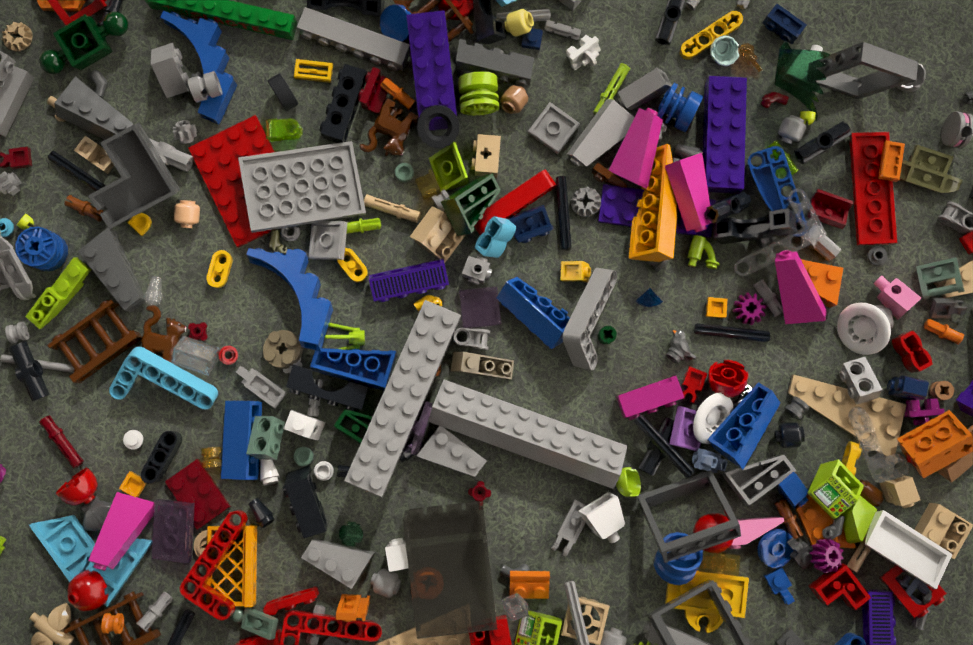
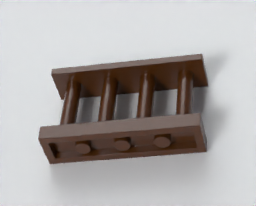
M414 0L393 1L395 4L403 5L407 11H410V3ZM431 0L417 12L414 11L412 13L410 11V13L429 12L443 0ZM444 0L450 7L445 12L446 21L454 14L461 21L459 25L447 33L448 42L465 29L470 34H473L474 32L471 28L473 23L467 16L463 17L450 0Z
M111 299L102 302L99 305L100 308L65 333L55 336L52 342L47 345L50 349L57 350L60 348L74 368V373L69 376L73 383H82L142 339L139 332L128 330L114 311V308L119 306L117 301ZM106 314H108L122 334L121 339L117 342H113L98 322ZM89 326L94 328L106 345V350L101 354L96 353L82 333ZM74 337L77 338L90 357V361L85 365L80 364L66 344Z
M133 591L123 596L124 601L83 621L79 618L70 622V627L63 630L66 634L74 630L80 645H90L82 626L92 621L102 645H112L108 635L102 633L100 617L109 612L112 615L120 613L118 608L128 603L136 622H138L143 617V614L136 599L143 596V592L136 594ZM124 623L123 631L120 634L123 640L121 643L122 645H143L161 635L160 630L157 628L152 631L150 627L147 631H144L139 627L141 631L139 633L140 637L134 639L133 636L130 637Z

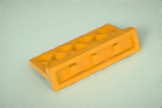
M245 525L242 529L243 539L239 543L234 541L235 547L229 553H226L216 568L225 577L217 584L211 576L207 584L211 587L213 584L215 586L214 589L217 588L224 596L232 600L235 606L253 607L256 605L257 525ZM208 526L207 545L212 539L213 530H218L220 526ZM223 531L222 533L225 535L223 540L225 541L227 538L229 539V534ZM214 548L211 549V551H210L211 556H212V553H213L216 549H214ZM237 548L243 553V559L239 563L230 556ZM227 558L235 565L228 574L220 566ZM236 568L242 573V579L238 583L229 576ZM226 578L234 585L228 594L219 586ZM237 588L242 593V601H234L229 595ZM206 594V602L211 603V596Z

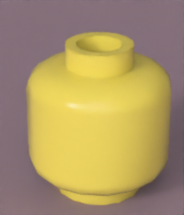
M524 9L509 13L505 21L506 31L515 37L529 33L534 25L531 13Z

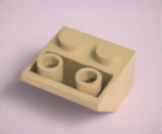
M431 207L410 237L436 258L444 259V263H446L465 235L457 236L447 214L435 207Z
M929 503L915 531L952 554L951 558L955 559L973 524L940 504Z

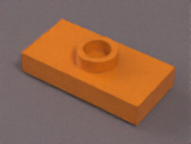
M887 140L883 143L878 179L894 182L900 180L905 144Z

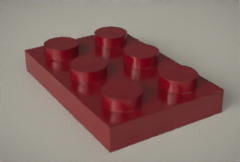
M196 459L165 481L197 530L231 507L199 459Z

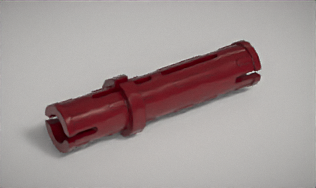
M50 415L39 421L49 435V440L56 444L73 469L84 463V460L63 434V429L56 425Z

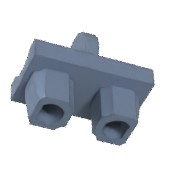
M698 448V451L692 456L694 468L706 471L712 470L713 473H717L718 470H726L728 461L722 459L721 454Z
M906 574L903 580L897 577L896 581L903 589L906 588V593L915 603L920 605L922 601L912 594L918 589L927 595L930 590L925 583L915 578L909 586L910 576Z

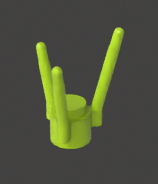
M329 323L328 327L351 331L349 335L324 336L325 339H349V344H353L338 349H360V345H365V330Z

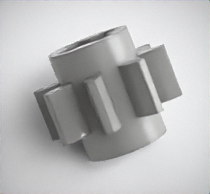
M188 120L177 122L175 124L176 127H173L172 131L174 139H179L182 144L194 141V137L197 136L195 124L190 125Z
M4 171L0 174V191L3 194L11 193L15 195L21 191L19 185L22 183L15 173L7 174Z

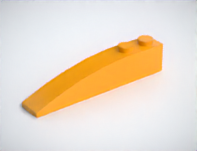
M669 144L657 147L647 189L642 187L644 192L642 199H638L636 206L639 208L637 217H633L629 259L661 262L674 258L677 201L665 165L673 163Z

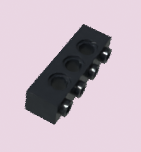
M344 64L343 69H340L337 87L334 86L332 91V102L326 108V120L322 121L320 125L323 139L336 143L346 142L359 105V93L366 84V70ZM347 84L353 85V88L350 90L344 89ZM342 101L348 102L345 107H339V103ZM337 118L342 119V121H341L340 124H338V125H334V124H333V121H334L335 119H337Z

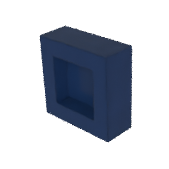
M532 28L529 33L524 34L522 47L540 50L543 30Z

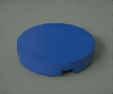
M394 4L383 10L380 17V28L384 36L401 42L409 39L406 15L411 13L405 9L406 7Z
M777 528L766 532L758 545V556L761 562L772 568H780L787 564L791 559L790 554L793 552V549L787 542L792 536L783 529Z

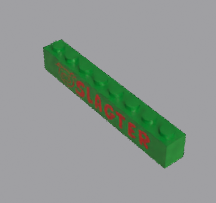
M145 0L151 9L169 13L172 11L195 19H212L218 24L289 40L294 39L298 24L293 14L230 0Z

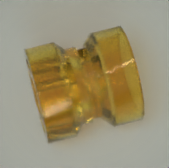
M221 447L201 448V455L204 457L202 468L222 466V460L219 457Z

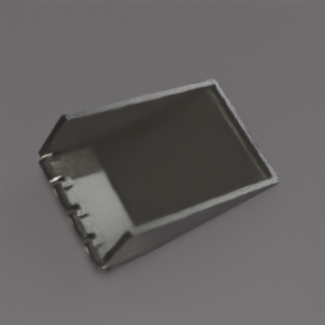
M483 501L465 502L466 509L462 510V503L446 505L447 512H443L442 505L427 507V514H424L423 507L405 510L403 526L417 639L497 629Z

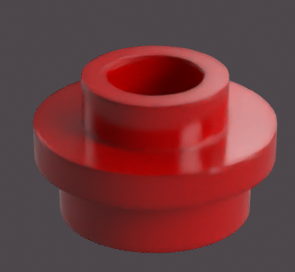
M224 346L220 349L218 357L223 364L231 365L238 359V352L233 346ZM229 351L231 357L227 359L225 358V353Z

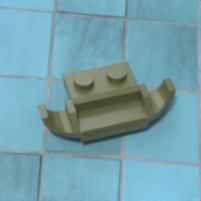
M915 145L909 162L902 160L900 179L938 193L958 191L963 182L962 179L947 174L954 158L953 156Z

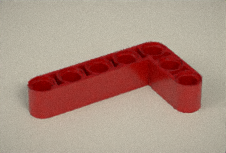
M242 510L230 512L180 585V593L183 597L218 620H225L232 616L235 612V604L232 600L209 586L207 582L248 521L247 514ZM235 514L239 515L241 518V522L239 525H236L233 522V516ZM223 531L229 534L228 542L222 539ZM212 548L218 551L217 558L211 556L210 551ZM201 565L206 568V575L200 574L199 567ZM189 582L195 585L194 592L188 590ZM205 594H209L211 596V603L205 602ZM221 605H225L228 608V614L221 612Z
M291 610L284 616L279 645H285L283 641L287 636L294 637L295 642L293 645H298L301 632L372 642L377 641L381 637L382 629L378 623L370 620L362 621V619H356V621L344 622L336 620L334 615ZM289 616H297L299 618L298 623L293 626L287 623ZM316 618L319 623L317 627L309 628L307 626L308 620ZM330 621L338 622L336 630L330 631L327 629ZM355 623L358 625L357 631L352 634L348 633V626ZM371 626L377 627V633L374 636L367 635V630Z

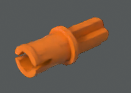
M385 78L380 85L381 88L394 97L393 100L396 99L408 110L416 101L405 93L403 88H399L388 78Z
M927 319L924 323V329L939 335L941 339L945 338L959 345L964 338L963 333L949 328L947 324L943 325L932 319Z

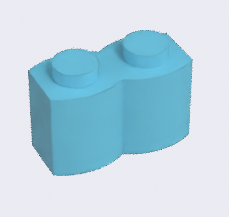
M492 217L485 227V232L478 238L475 249L483 256L500 257L506 248L507 242L513 237L516 226L508 219Z

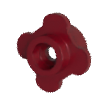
M205 322L200 324L190 323L188 325L190 330L189 340L192 342L195 340H207V324Z
M478 481L474 488L468 490V494L473 496L476 504H482L486 497L491 496V490L484 486L483 481Z

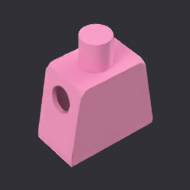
M881 276L873 283L882 291L877 298L886 308L892 311V314L897 319H900L921 299L919 295L897 278L890 283Z

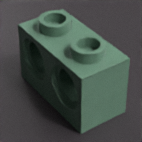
M255 416L246 454L256 459L277 460L285 422L274 416Z

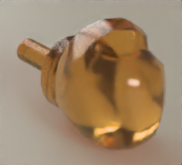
M743 43L738 48L739 58L747 63L748 66L752 63L758 72L762 71L763 69L756 62L758 57L754 53V46L749 43Z

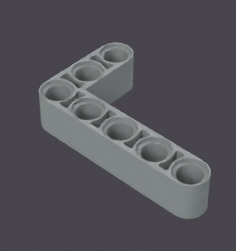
M595 268L564 329L563 343L574 367L594 370L597 365V354L590 335L616 284L617 272L615 270Z

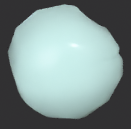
M723 35L716 38L710 47L711 58L722 66L734 64L739 58L738 43L730 36Z

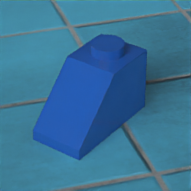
M794 471L778 484L777 491L793 508L797 505L801 508L809 501L807 498L809 496L808 490Z

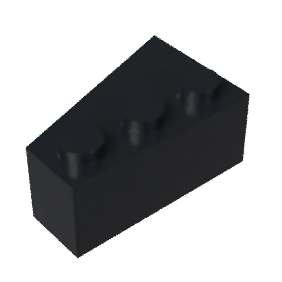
M310 465L288 472L285 486H283L284 495L286 498L289 497L291 502L289 504L291 514L297 518V530L299 533L302 532L304 539L326 532L328 525L321 501H319L315 491L317 489L316 484L312 482L310 477V471H312Z

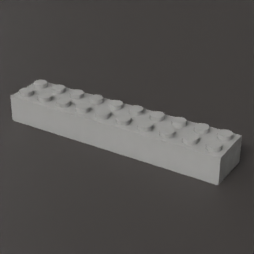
M427 300L424 301L344 480L345 483L383 498L460 321V314Z
M445 379L439 389L428 422L614 489L621 475L627 445Z

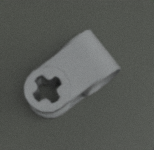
M947 202L945 211L938 217L939 222L961 234L973 231V213L955 202ZM965 220L969 222L970 228L965 225Z
M459 328L454 332L453 341L461 347L488 350L487 340L490 330ZM463 332L467 335V340L459 342L456 335Z

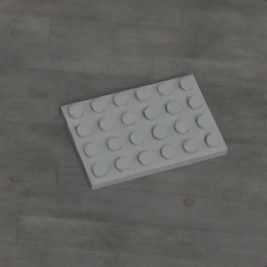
M352 141L238 157L251 233L366 215Z

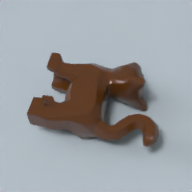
M388 98L374 125L368 131L367 136L370 144H360V149L364 152L373 151L377 146L375 134L379 132L392 138L384 146V150H386L385 156L387 157L389 154L402 156L404 154L403 143L409 136L411 126L417 124L419 116L411 112L402 122L399 121L396 117L401 116L403 110L392 109L395 107L396 102Z
M149 305L146 307V310L152 312L153 317L144 323V333L141 339L142 347L154 354L156 352L162 353L163 359L178 366L174 359L179 348V337L186 332L187 328L181 322L176 321V319L166 318L167 335L152 332L151 326L158 323L161 318V311L155 305Z

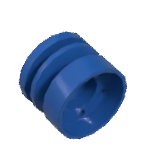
M673 83L666 91L658 107L657 116L662 119L664 113L667 114L666 124L670 122L672 117L675 118L674 128L686 132L703 96L691 91L687 98L683 97L685 87L682 86L679 94H677L675 90L678 84Z
M38 226L30 227L18 236L15 243V252L18 258L26 265L42 271H54L65 263L68 256V246L61 236Z

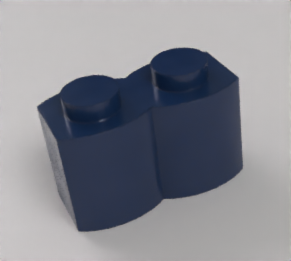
M907 376L893 377L888 381L887 391H889L888 394L891 396L909 400H923L927 396L929 382Z

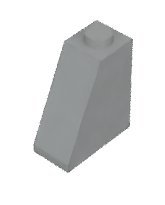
M655 68L618 92L620 95L618 100L623 108L626 107L629 110H633L666 93L672 84L665 72Z

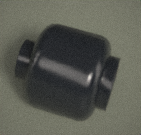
M797 422L781 423L778 426V430L774 431L775 441L779 442L783 448L800 447L801 443L805 441L803 426H800Z

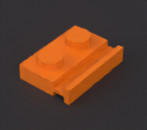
M510 571V598L549 599L550 571Z
M342 594L336 610V620L350 622L352 620L356 621L357 618H362V621H365L370 604V595H367V598H361V595Z

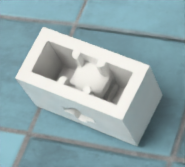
M403 538L391 540L390 544L385 547L389 572L408 569L412 564L408 540L403 541Z

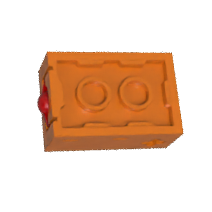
M950 410L897 438L907 462L912 464L923 478L973 452V435Z

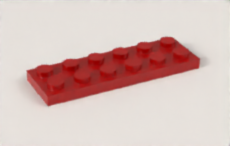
M889 132L851 133L849 140L857 245L896 244L897 230L893 181L878 179L883 143L886 140L890 141Z

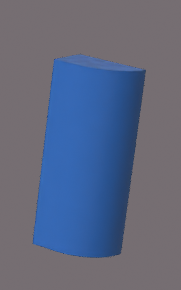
M225 401L221 479L258 480L259 459L246 453L255 416H262V402Z

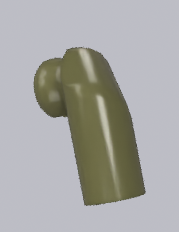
M271 230L269 248L273 252H280L285 255L287 247L283 246L279 241L281 231Z

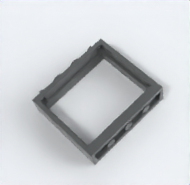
M862 42L810 62L807 70V82L861 99L916 81L918 61ZM861 64L879 70L861 78L841 73Z
M712 470L701 472L687 479H681L673 484L664 485L661 488L638 496L640 508L664 563L741 536L740 524ZM711 486L729 521L665 543L649 507Z
M713 580L701 583L647 614L662 644L676 645L661 615L707 590L736 645H750L751 643L747 637L743 636L740 622L736 618L734 619L731 614L732 608L727 600L724 601L720 594L722 593L721 587H718L717 583Z

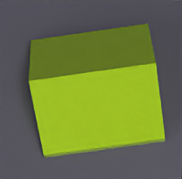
M456 142L451 143V145L446 146L429 158L440 192L442 190L449 191L468 184V176Z

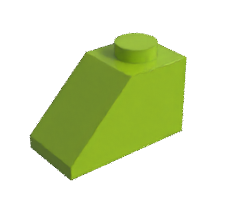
M859 496L857 502L841 514L845 516L843 529L846 541L849 544L863 541L877 511L874 506L861 496Z

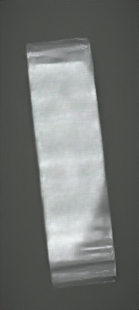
M861 407L851 409L849 420L872 478L876 482L883 483L907 475L910 467L902 455L892 454L884 457L867 412ZM859 415H861V420L864 425H860V423L858 422ZM864 433H870L869 438L861 439ZM870 451H877L875 456H868V453ZM902 462L901 467L894 468L896 463ZM878 468L883 469L882 473L874 474Z

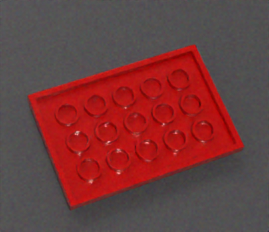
M254 115L188 147L236 247L239 248L271 232V230L251 233L238 157L275 152L258 117Z

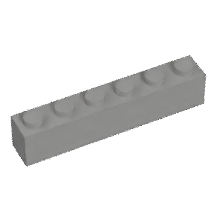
M306 7L297 25L300 36L304 39L311 40L312 38L318 40V43L321 45H332L340 52L345 53L348 51L357 58H368L376 65L382 63L393 71L404 70L411 52L410 45Z

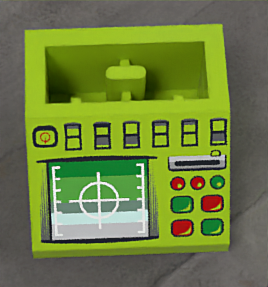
M838 459L820 464L808 494L832 519H836L858 501L864 485Z
M522 609L514 645H557L562 625L561 618Z

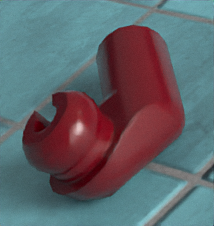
M771 92L762 97L761 106L769 108L771 103L774 102L786 105L789 97L777 92Z

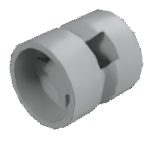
M215 71L203 74V78L196 76L188 79V85L196 103L207 100L208 96L214 98L223 95Z

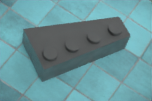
M459 39L456 70L460 76L471 72H490L497 75V82L499 83L513 82L517 86L530 85L534 57L509 52L507 55L501 49L493 48L487 50L482 47L483 44L475 43L472 46L466 44V40Z
M76 76L54 103L57 117L103 140L134 125Z
M107 228L78 250V252L125 311L132 313L147 300L125 255L117 232Z

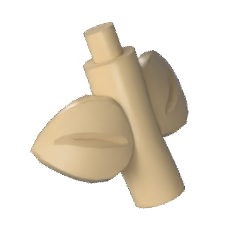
M67 603L54 608L48 618L44 614L39 616L35 612L29 618L35 623L34 627L39 630L33 635L31 645H53V643L71 645L75 639L73 635L65 634L63 631L71 621V609Z

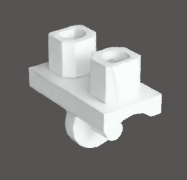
M585 35L580 40L581 47L578 50L574 46L566 50L567 57L574 70H577L582 65L586 66L588 63L591 66L597 64L595 58L599 56L601 49L598 44L599 39L596 36L590 38Z

